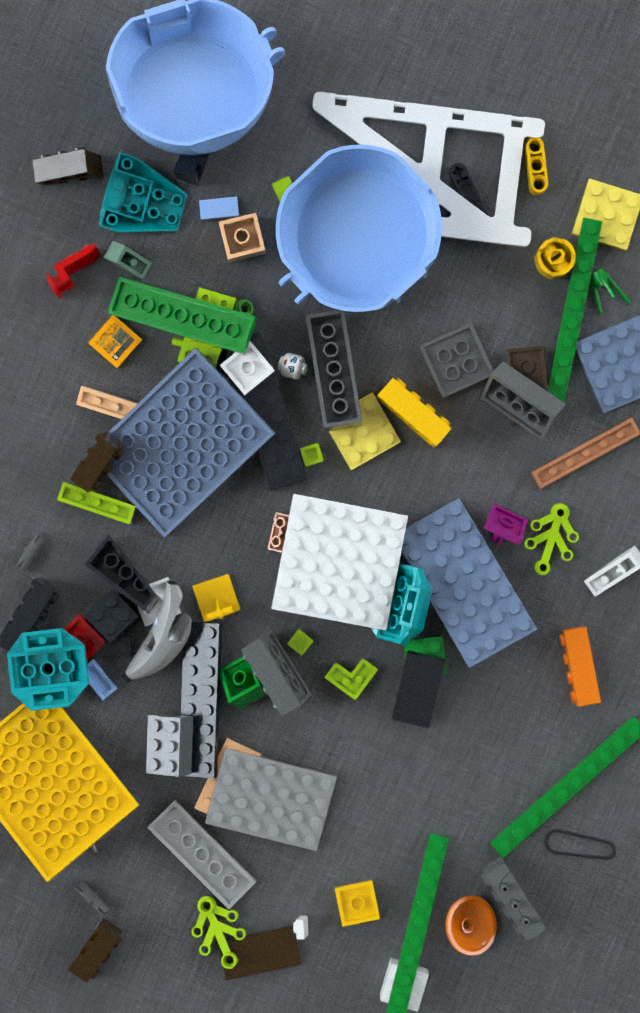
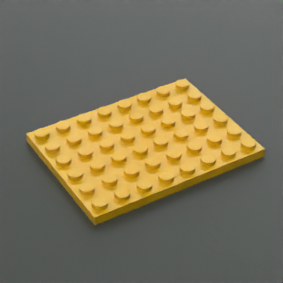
M23 703L0 722V821L44 879L50 882L140 805L62 707L31 711Z

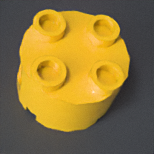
M551 238L546 240L537 250L534 257L535 266L538 272L547 279H559L565 276L574 266L576 254L573 246L567 240Z

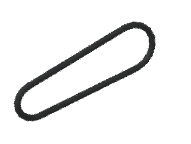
M560 829L549 831L544 839L546 849L554 854L609 860L616 852L614 844L610 841ZM561 832L610 844L613 852L608 857L554 851L549 848L547 839L551 833Z

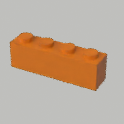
M579 626L561 630L562 635H559L561 646L565 648L563 660L569 669L566 676L568 684H572L573 691L570 692L572 703H575L578 707L601 703L587 627Z

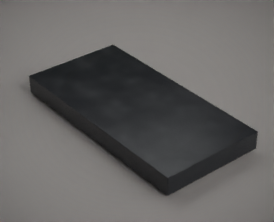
M410 650L407 651L392 720L429 729L446 659Z

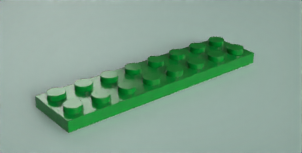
M121 277L118 279L108 310L110 315L243 355L246 354L257 321V317Z

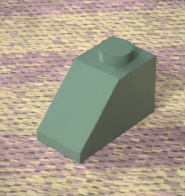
M112 241L104 256L111 263L142 280L152 264L130 248L115 241Z

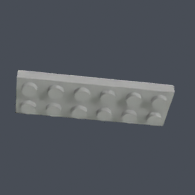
M176 800L147 827L228 909L256 883V880Z

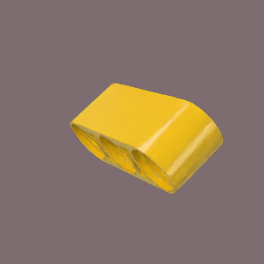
M533 137L528 140L524 150L528 188L532 195L540 196L548 187L543 141L538 137ZM536 144L539 151H531L529 145ZM532 163H538L541 166V170L535 171L531 166ZM534 182L542 183L543 189H536Z

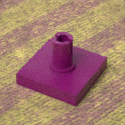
M493 503L484 529L494 533L491 541L495 543L498 539L497 545H501L504 538L519 545L522 541L528 519Z

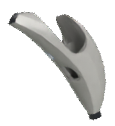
M167 581L164 598L154 623L143 644L122 675V678L127 683L133 679H141L155 674L166 667L179 654L190 635L192 619L187 613H184L172 625L183 597L182 591L175 581Z

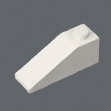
M633 546L584 581L595 597L640 569L639 550L636 546Z

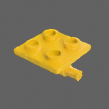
M229 574L192 586L204 622L218 618L221 620L224 619V616L241 610Z

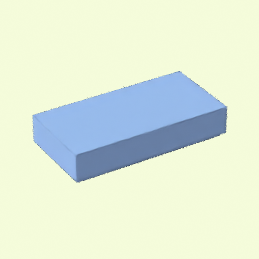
M237 197L199 200L201 221L239 217Z
M95 659L87 664L89 685L103 701L118 687Z

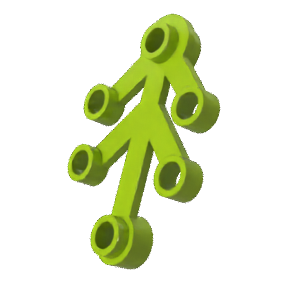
M555 504L551 508L549 515L539 520H533L530 523V528L533 531H539L543 525L553 521L551 529L534 538H527L524 542L527 549H534L537 544L547 540L542 558L534 566L535 572L539 575H546L550 572L549 559L555 542L564 561H570L573 558L572 551L568 550L559 533V528L562 524L569 542L575 543L579 539L578 533L573 530L568 521L570 511L565 504ZM559 509L563 510L564 512L563 516L561 517L557 515V511ZM534 522L539 523L540 526L538 529L533 528ZM572 533L576 535V539L574 541L570 540L569 538L570 534ZM529 540L534 542L532 547L527 546ZM569 552L570 558L565 559L564 553ZM541 564L546 565L545 571L540 570Z
M204 896L198 901L197 907L200 915L196 925L192 928V935L196 938L203 935V925L208 917L210 926L203 944L199 947V952L203 956L208 955L212 950L213 938L216 936L223 953L221 959L222 966L226 969H232L236 966L238 958L235 953L230 951L223 932L234 936L236 940H242L246 937V931L244 928L237 929L218 921L215 914L226 917L229 922H235L239 914L236 910L229 911L217 906L213 897ZM205 902L210 903V909L205 908ZM231 912L235 914V919L229 917ZM195 928H199L201 930L200 935H197L195 933ZM237 931H242L243 937H238ZM203 946H207V947H208V952H207V953L203 952V950H202V947H203ZM229 956L233 958V963L227 961Z

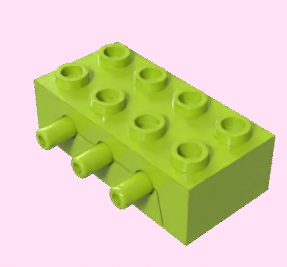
M200 287L196 296L197 300L235 310L237 299ZM173 337L172 344L181 347L177 360L178 363L195 348H198L216 369L218 368L223 348L184 337V340Z

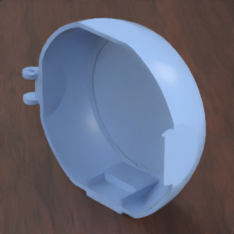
M176 0L144 10L145 14L129 19L120 29L110 47L106 71L120 115L136 135L150 145L167 152L181 155H202L226 148L250 131L259 120L269 100L274 75L272 66L285 56L284 48L278 47L271 50L269 42L277 35L274 27L266 28L259 35L255 23L235 7L218 0Z
M349 145L327 151L285 190L279 204L276 218L277 247L282 262L291 272L285 275L278 284L282 287L292 281L302 291L294 300L297 304L311 295L326 306L350 312L374 311L388 306L393 301L399 303L401 301L400 297L421 277L425 279L428 276L427 270L437 257L441 242L442 219L436 195L410 165L393 151L372 145Z

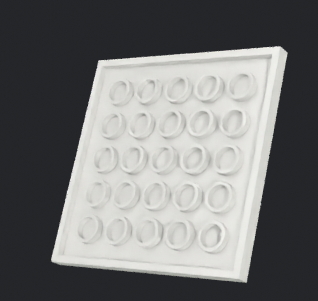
M293 494L271 609L386 630L408 516Z

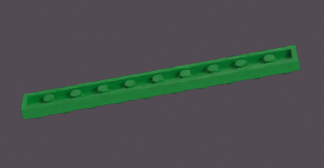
M589 218L582 219L575 252V263L571 271L548 381L549 393L563 403L566 398L602 221Z
M632 716L490 841V844L502 858L640 738L639 721Z
M431 833L429 835L386 1013H407L449 838Z

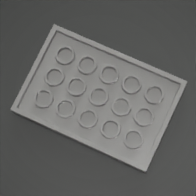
M225 747L205 824L317 851L337 777Z

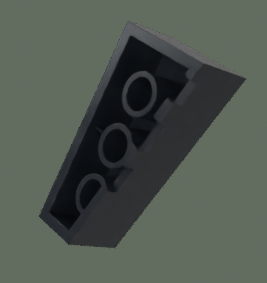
M210 153L202 155L180 154L174 167L176 178L199 186Z
M108 534L85 563V566L149 614L160 600V597Z
M35 578L32 581L33 589L30 588L22 598L24 603L15 609L12 615L13 620L6 624L0 634V647L8 652L22 633L38 630L36 626L40 620L43 622L49 613L47 611L50 604L54 605L59 598V595H57L59 589L42 578Z

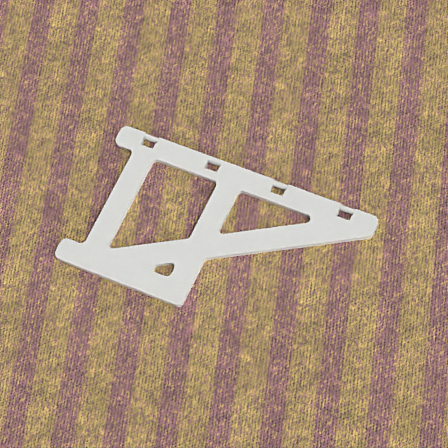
M326 92L314 94L313 110L359 145L377 146L397 153L431 188L432 192L436 195L439 206H442L451 214L448 218L441 217V237L517 247H527L530 244L531 230L526 227L515 226L513 221L523 141L525 138H541L543 136L545 122L542 119L408 102H394L351 95H337ZM335 99L346 100V106L335 105ZM394 106L405 108V113L393 112ZM453 114L464 115L463 121L453 120ZM373 118L425 125L427 130L423 161L421 163L415 162L364 124L363 119ZM511 121L523 122L522 128L511 127ZM454 128L502 134L504 136L494 217L487 216L440 180L446 129Z

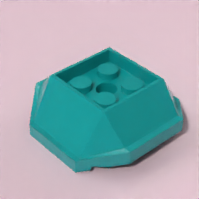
M399 563L387 629L371 628L376 637L397 644L407 645L410 639L423 631L433 591L425 577L424 569Z
M63 628L24 632L7 653L11 693L31 711L71 706L89 684L85 644ZM47 663L53 666L51 674L45 670Z

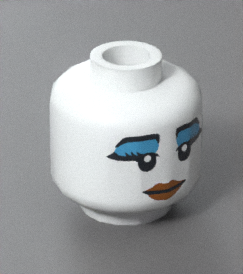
M286 353L284 356H281L278 364V370L282 376L296 380L305 375L308 369L304 356L293 353Z

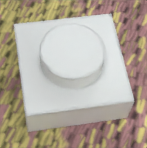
M299 916L293 924V931L296 933L297 939H305L308 936V916Z

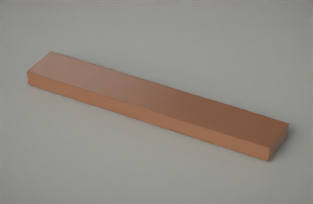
M631 417L532 471L531 474L539 489H542L639 436L640 431Z

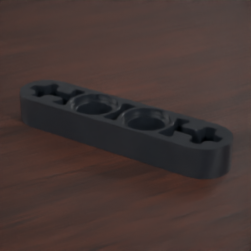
M462 163L453 164L449 174L458 194L470 203L477 202L480 207L479 210L488 216L465 165ZM457 167L459 170H463L461 173L462 178L467 177L468 179L457 184L460 181L459 176L453 174ZM467 184L471 187L472 191L470 194L465 195L461 192V187Z

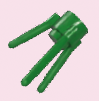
M603 268L591 274L592 281H590V285L593 289L599 314H602L603 311L596 286L598 288L605 286L612 298L615 299L616 295L608 284L610 283L628 304L631 303Z

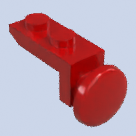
M94 243L83 247L79 252L67 256L63 261L54 265L58 276L52 278L50 273L46 275L49 286L59 299L63 298L62 293L75 287L69 276L95 262L101 255Z

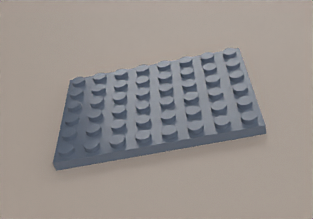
M195 348L109 431L126 447L123 450L125 453L122 458L113 463L114 469L108 477L165 538L276 433L200 350Z

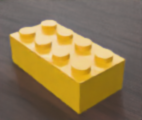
M392 378L377 395L376 399L435 448L452 429L449 426L451 423L443 416L439 418L434 414L436 410L428 403L424 405L417 393L414 391L410 393L405 389L407 385L402 380Z

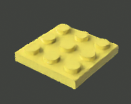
M588 179L571 234L579 237L583 218L602 221L598 243L627 251L640 210V194Z
M373 392L359 400L363 426L329 431L350 470L401 443Z

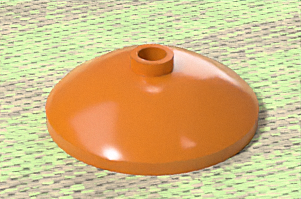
M465 896L458 899L451 906L446 918V933L451 945L458 952L472 956L485 952L491 946L497 930L496 917L492 907L484 899L477 896Z

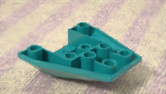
M119 152L110 173L101 206L99 227L115 232L178 231L188 194L139 158Z

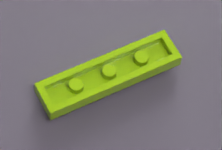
M65 482L62 483L57 498L58 501L127 524H131L136 510L134 505L95 492L87 493L82 488Z

